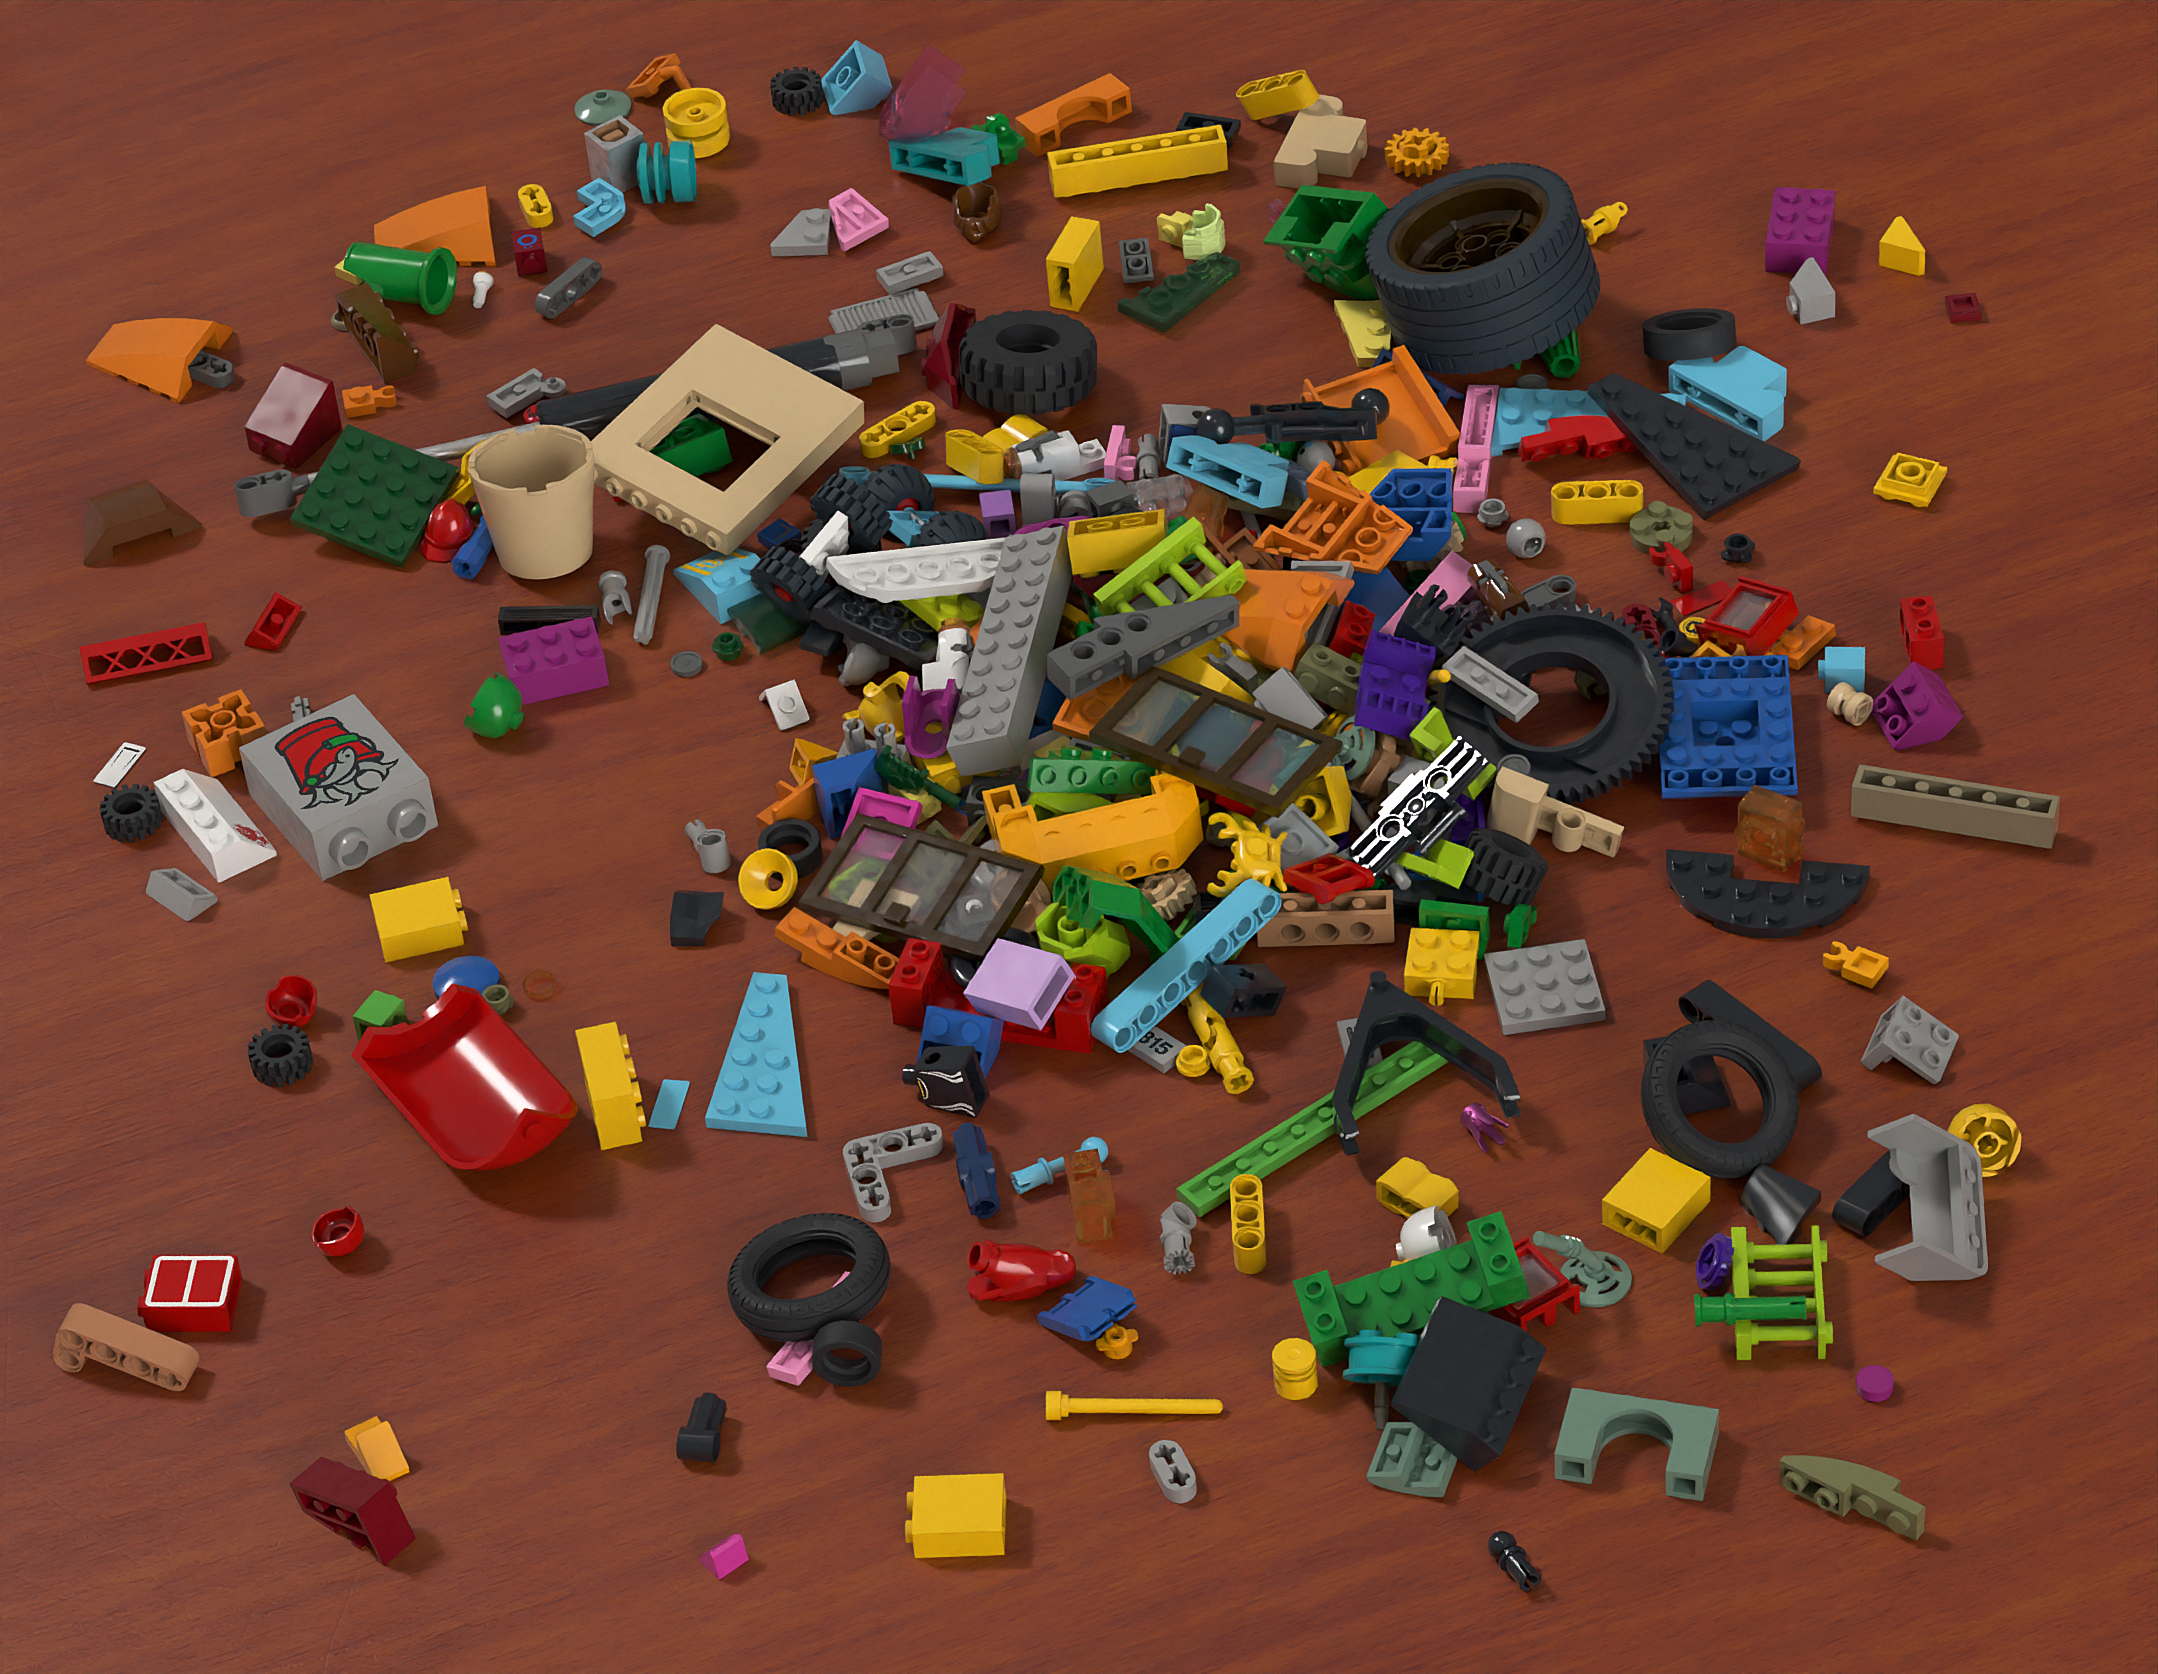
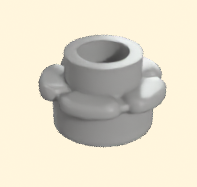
M1499 499L1483 501L1480 504L1479 514L1477 515L1478 520L1488 527H1498L1502 524V521H1506L1509 517L1508 511L1505 510L1504 502Z

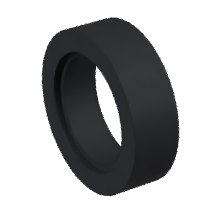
M1712 308L1676 310L1653 316L1642 323L1644 353L1654 359L1670 361L1702 359L1726 353L1737 346L1735 315L1726 310Z

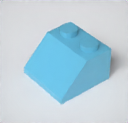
M857 40L822 78V87L829 111L833 115L873 109L881 100L888 97L892 89L883 56Z

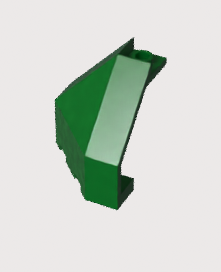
M1064 864L1052 883L1053 903L1060 902V907L1066 906V919L1080 921V927L1093 930L1102 914L1116 916L1150 949L1151 966L1180 940L1140 889L1113 874Z

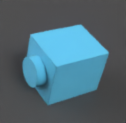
M1825 647V660H1818V680H1825L1824 693H1831L1833 688L1841 682H1846L1853 686L1857 693H1864L1865 647Z

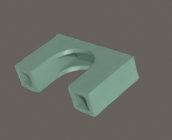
M1571 1389L1554 1453L1555 1479L1592 1484L1600 1452L1609 1441L1625 1434H1646L1659 1439L1670 1450L1665 1471L1666 1496L1703 1501L1719 1436V1409L1674 1403L1666 1400L1633 1397L1631 1395L1606 1393L1591 1389Z

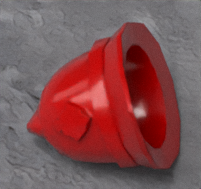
M448 499L438 504L430 514L428 524L424 528L425 533L421 537L419 551L427 561L451 562L461 546L467 543L477 528L473 520L470 519L468 510L462 503H458L455 499Z

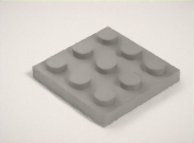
M1585 939L1484 954V966L1503 1035L1606 1020L1605 1007Z

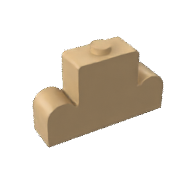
M1319 94V99L1313 105L1299 111L1273 161L1275 185L1297 189L1301 185L1314 186L1318 181V173L1351 177L1360 159L1365 158L1367 153L1366 120L1343 116V103L1340 99Z

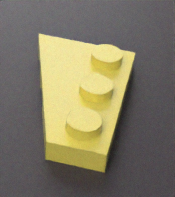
M1334 300V310L1341 320L1343 332L1348 337L1349 346L1357 366L1372 367L1382 348L1391 351L1392 332L1381 301Z

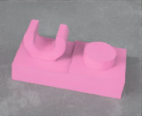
M1112 425L1104 461L1105 478L1114 481L1119 480V478L1122 480H1133L1134 469H1136V457L1130 456L1131 439H1126L1125 426Z

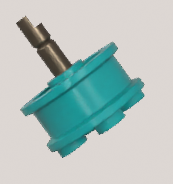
M1360 1330L1359 1335L1345 1339L1344 1347L1350 1349L1349 1368L1343 1371L1342 1378L1352 1382L1375 1385L1373 1420L1376 1421L1377 1430L1384 1431L1388 1422L1389 1409L1387 1407L1389 1406L1390 1386H1399L1418 1344V1335L1397 1333L1396 1338L1382 1337V1332L1377 1330Z

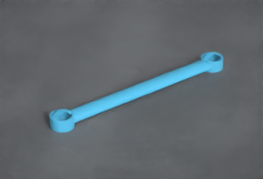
M848 466L839 469V475H844L847 480L849 478L853 479L858 486L862 485L863 482L867 483L869 480L867 477L872 472H875L861 466ZM924 474L932 488L989 491L1010 490L1011 492H1020V478H1004V481L998 484H981L967 476ZM1090 478L1084 480V482L1055 480L1056 494H1065L1072 490L1086 493V491L1112 483L1114 480L1108 478Z

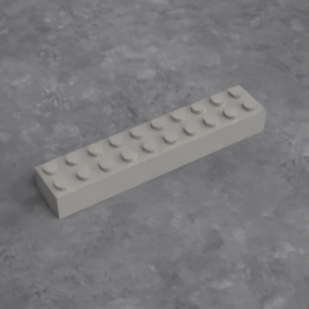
M1064 525L1054 528H1043L1027 534H1015L1005 538L946 746L962 777L1022 765L1047 673V654L1053 650L1073 576L1067 541L1068 533Z

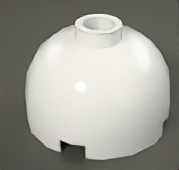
M1436 1205L1422 1209L1406 1220L1400 1233L1401 1242L1396 1244V1251L1400 1262L1407 1259L1413 1260L1457 1245L1452 1225L1444 1210L1438 1211L1439 1206Z

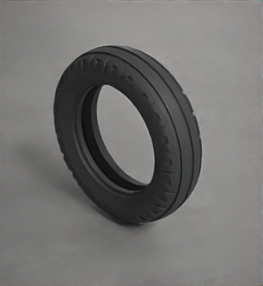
M1705 1020L1680 1027L1666 1036L1657 1045L1650 1055L1643 1072L1641 1105L1645 1121L1654 1139L1671 1158L1710 1177L1730 1179L1751 1175L1759 1163L1766 1166L1772 1164L1785 1151L1794 1135L1799 1116V1095L1790 1067L1783 1056L1779 1054V1051L1768 1040H1765L1763 1036L1743 1025L1722 1020ZM1705 1055L1719 1056L1733 1061L1751 1076L1760 1091L1763 1101L1762 1123L1753 1138L1739 1143H1723L1704 1136L1689 1123L1680 1108L1676 1092L1678 1074L1686 1061Z
M814 1213L782 1221L780 1225L777 1223L764 1230L763 1233H759L738 1253L728 1275L727 1291L730 1305L737 1318L745 1327L767 1339L783 1342H800V1340H814L818 1331L829 1323L837 1321L858 1322L870 1313L879 1303L888 1287L891 1264L884 1241L867 1223L844 1214L818 1213L816 1215ZM839 1255L856 1262L853 1270L843 1281L833 1288L811 1297L778 1299L762 1292L769 1279L779 1270L807 1257Z

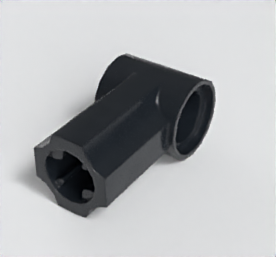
M703 1393L702 1396L695 1398L687 1426H682L678 1433L676 1443L678 1459L710 1463L717 1461L720 1451V1430L727 1411L725 1400L720 1399L714 1393Z

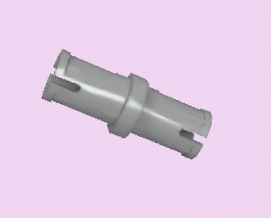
M1149 433L1144 435V442L1142 436L1138 439L1139 453L1136 457V465L1140 469L1139 483L1144 488H1152L1153 480L1155 486L1159 483L1158 468L1161 465V457L1157 453L1158 439L1155 435Z

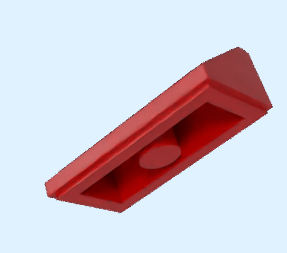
M275 591L244 644L249 647L277 651L303 607Z

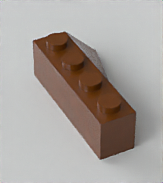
M365 283L335 294L339 319L345 323L346 329L384 384L418 372L416 359H419L418 349L413 341L409 343L403 326H397L393 312L390 308L386 309L384 307L379 292L374 293L369 284Z

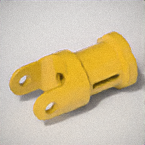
M1616 202L1612 206L1601 207L1589 219L1581 220L1585 233L1589 231V234H1586L1589 245L1594 244L1602 234H1609L1616 229L1620 218L1628 211L1624 203Z

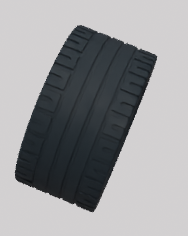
M1515 162L1510 164L1498 163L1497 165L1486 164L1483 167L1475 166L1469 170H1460L1459 173L1448 174L1444 178L1440 177L1434 180L1433 183H1427L1421 189L1411 192L1410 196H1405L1401 199L1400 203L1391 207L1390 211H1387L1382 219L1378 221L1376 227L1373 228L1366 245L1365 258L1397 347L1405 345L1417 366L1431 372L1435 370L1436 373L1442 374L1445 372L1447 374H1468L1469 372L1475 374L1481 373V371H1493L1495 368H1505L1509 364L1514 365L1520 363L1523 359H1530L1534 357L1533 355L1546 351V348L1553 347L1559 340L1565 339L1568 333L1576 330L1577 325H1581L1585 317H1588L1599 296L1601 287L1599 272L1572 191L1561 176L1533 164L1531 166L1528 163L1519 164Z

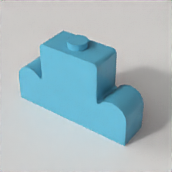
M1739 346L1718 362H1713V358L1708 357L1676 361L1669 366V392L1686 395L1687 402L1761 441H1766L1782 429L1784 425L1787 369L1746 346Z
M1190 435L1172 438L1166 468L1257 507L1267 508L1282 504L1288 477L1289 461L1245 442L1218 445L1211 439Z

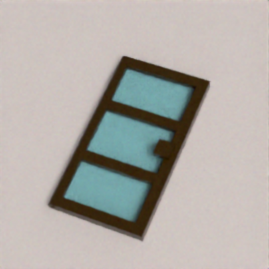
M1151 666L1089 731L1090 742L1276 818H1279L1342 747L1341 740L1155 666Z

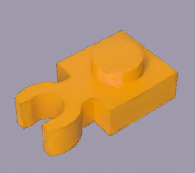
M1835 941L1831 944V954L1833 955L1829 953L1823 954V966L1832 970L1841 969V977L1871 989L1882 977L1889 965V958L1860 946H1857L1852 952L1843 943Z

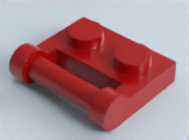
M1328 853L1284 869L1283 882L1297 887V890L1300 892L1314 894L1318 903L1326 904L1333 901L1335 896L1355 889L1365 890L1372 887L1375 877L1368 868Z

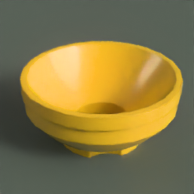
M769 848L755 851L748 856L739 873V888L743 898L755 908L764 910L777 909L786 904L792 898L798 882L797 870L793 861L784 853ZM780 872L783 876V885L779 890L772 891L769 887V878L773 873Z

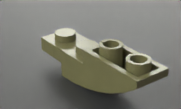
M1785 1455L1780 1459L1779 1485L1793 1494H1798L1816 1503L1822 1509L1832 1511L1844 1517L1853 1508L1861 1515L1870 1517L1890 1527L1894 1532L1904 1534L1914 1540H1917L1924 1532L1925 1506L1900 1494L1901 1480L1881 1471L1839 1459L1806 1455Z

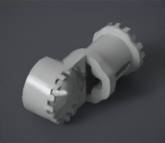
M1176 1201L1160 1215L1163 1230L1160 1235L1162 1249L1165 1250V1257L1163 1258L1164 1267L1168 1273L1172 1271L1174 1275L1176 1272L1181 1274V1271L1187 1273V1270L1191 1271L1192 1267L1194 1268L1195 1266L1194 1254L1190 1251L1189 1246L1192 1242L1190 1230L1197 1224L1193 1211L1184 1203Z

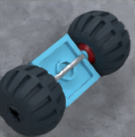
M903 464L883 466L877 469V473L872 472L867 477L869 479L868 482H863L862 484L866 488L865 491L877 497L875 500L881 502L885 506L883 510L890 514L892 526L884 536H896L908 548L989 539L986 529L976 517L960 511L941 513L934 511L935 499L931 484L924 474L911 466Z

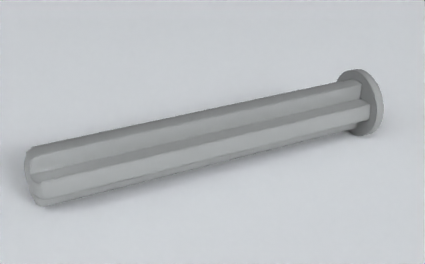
M652 545L645 552L647 565L633 636L636 642H641L643 645L648 644L653 636L665 564L670 560L669 550L661 545Z

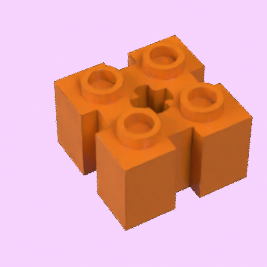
M242 689L217 698L218 704L208 707L206 703L181 712L188 741L196 754H200L202 764L211 778L235 769L234 763L242 760L239 747L267 735L265 725L256 711L252 712L251 703Z

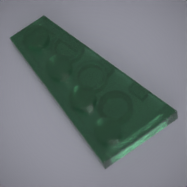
M1215 252L1187 266L1185 273L1171 274L1163 278V284L1153 289L1147 286L1138 291V297L1132 300L1124 298L1118 301V312L1165 333L1240 273V262L1222 253Z

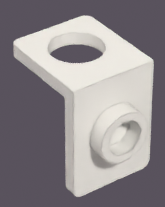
M795 679L766 689L759 696L760 701L768 700L777 726L781 731L809 720V715Z

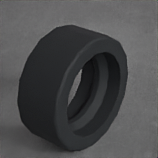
M786 819L777 821L766 827L761 832L757 841L759 850L768 848L775 850L784 844L790 843L807 846L804 851L798 854L788 855L796 867L798 879L813 873L820 866L823 858L819 831L812 824L804 820ZM775 872L771 875L777 879H783L780 872Z
M855 1321L829 1323L821 1328L814 1338L812 1367L822 1379L838 1386L855 1387L867 1384L875 1379L880 1371L883 1351L882 1340L876 1331L867 1325ZM838 1348H850L860 1351L865 1357L855 1360L842 1359L834 1356L829 1351Z

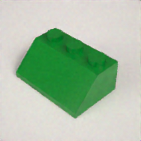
M700 413L683 419L650 451V453L695 477L706 472H718L723 469V465L733 462L724 428Z

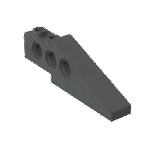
M1233 595L1097 617L1094 619V631L1084 634L1080 638L1047 654V678L1070 701L1123 673L1131 680H1134L1144 675L1151 666L1160 667L1239 626L1240 602Z

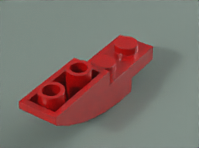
M1579 415L1548 419L1543 433L1521 437L1518 454L1521 462L1529 460L1539 462L1551 455L1560 453L1561 455H1570L1581 449L1584 459H1604L1612 453L1620 451L1629 453L1638 450V448L1609 417Z

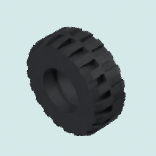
M1032 310L1007 311L999 315L993 314L987 316L982 321L978 320L971 328H968L959 344L960 383L962 388L973 401H978L981 406L993 408L998 412H1011L1020 415L1034 413L1038 415L1045 414V412L1062 411L1066 407H1073L1079 404L1082 399L1085 400L1097 383V342L1090 329L1085 327L1081 321L1073 320L1064 314L1059 315L1044 310L1042 312Z

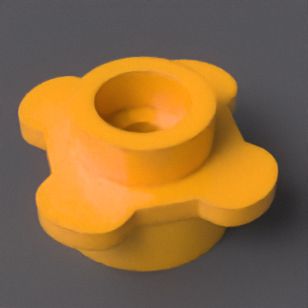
M1113 1323L1112 1326L1105 1330L1102 1338L1096 1340V1347L1098 1350L1104 1351L1105 1355L1109 1358L1123 1359L1132 1352V1342L1138 1340V1332L1135 1329L1127 1330Z

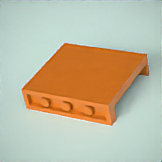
M1405 345L1393 348L1391 362L1314 388L1308 378L1304 379L1303 393L1300 395L1301 402L1321 401L1327 406L1351 408V401L1355 394L1370 387L1379 389L1389 400L1390 412L1386 420L1377 425V439L1345 442L1328 441V446L1334 456L1337 455L1342 463L1344 474L1349 477L1396 450L1403 452L1424 465L1428 464L1431 455L1439 456L1442 459L1458 453L1460 432Z

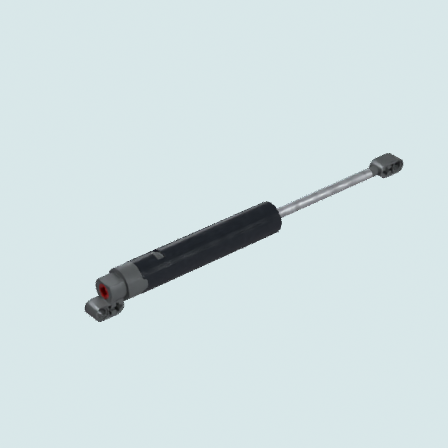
M900 314L862 323L854 330L766 350L843 391L869 386L873 378L899 373L897 355L914 351L917 348V339L913 317L907 314ZM663 373L538 401L535 406L537 418L535 423L416 449V451L447 462L462 458L463 455L483 439L487 440L496 434L514 428L516 433L535 431L534 425H557L571 428L584 434L592 441ZM698 407L684 418L686 419L700 413L711 421L721 420ZM275 470L239 479L234 483V490L240 514L244 517H255L295 506L298 501L297 496L306 493L318 472L292 477V473L288 470Z

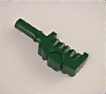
M889 745L880 753L874 769L882 777L887 778L890 785L899 790L904 788L906 792L913 795H918L923 789L928 792L929 796L935 797L952 809L956 810L959 807L962 799L940 786L938 782L934 783L929 780L928 769L925 768L921 772L919 769L915 770L913 765L908 766L907 761H901L900 757H895V754L890 752L892 747Z

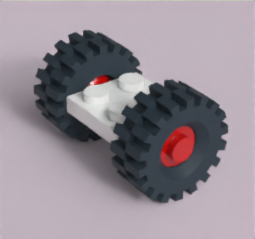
M837 474L830 475L810 499L811 510L815 511L814 515L817 519L822 520L821 524L824 528L799 558L796 557L794 552L790 550L787 552L784 547L778 548L773 546L769 548L750 571V579L755 583V588L763 593L762 596L766 600L769 599L773 607L776 609L778 607L784 615H790L797 622L800 620L803 624H807V622L809 624L812 623L814 620L810 618L813 606L831 592L829 584L824 583L825 578L829 574L826 568L827 557L845 555L849 549L848 543L855 549L860 548L863 552L867 550L870 552L892 526L889 512L883 510L885 506L881 502H877L875 500L877 497L872 493L869 494L865 491L866 488L864 486H858L851 478L847 480L841 474L839 476Z

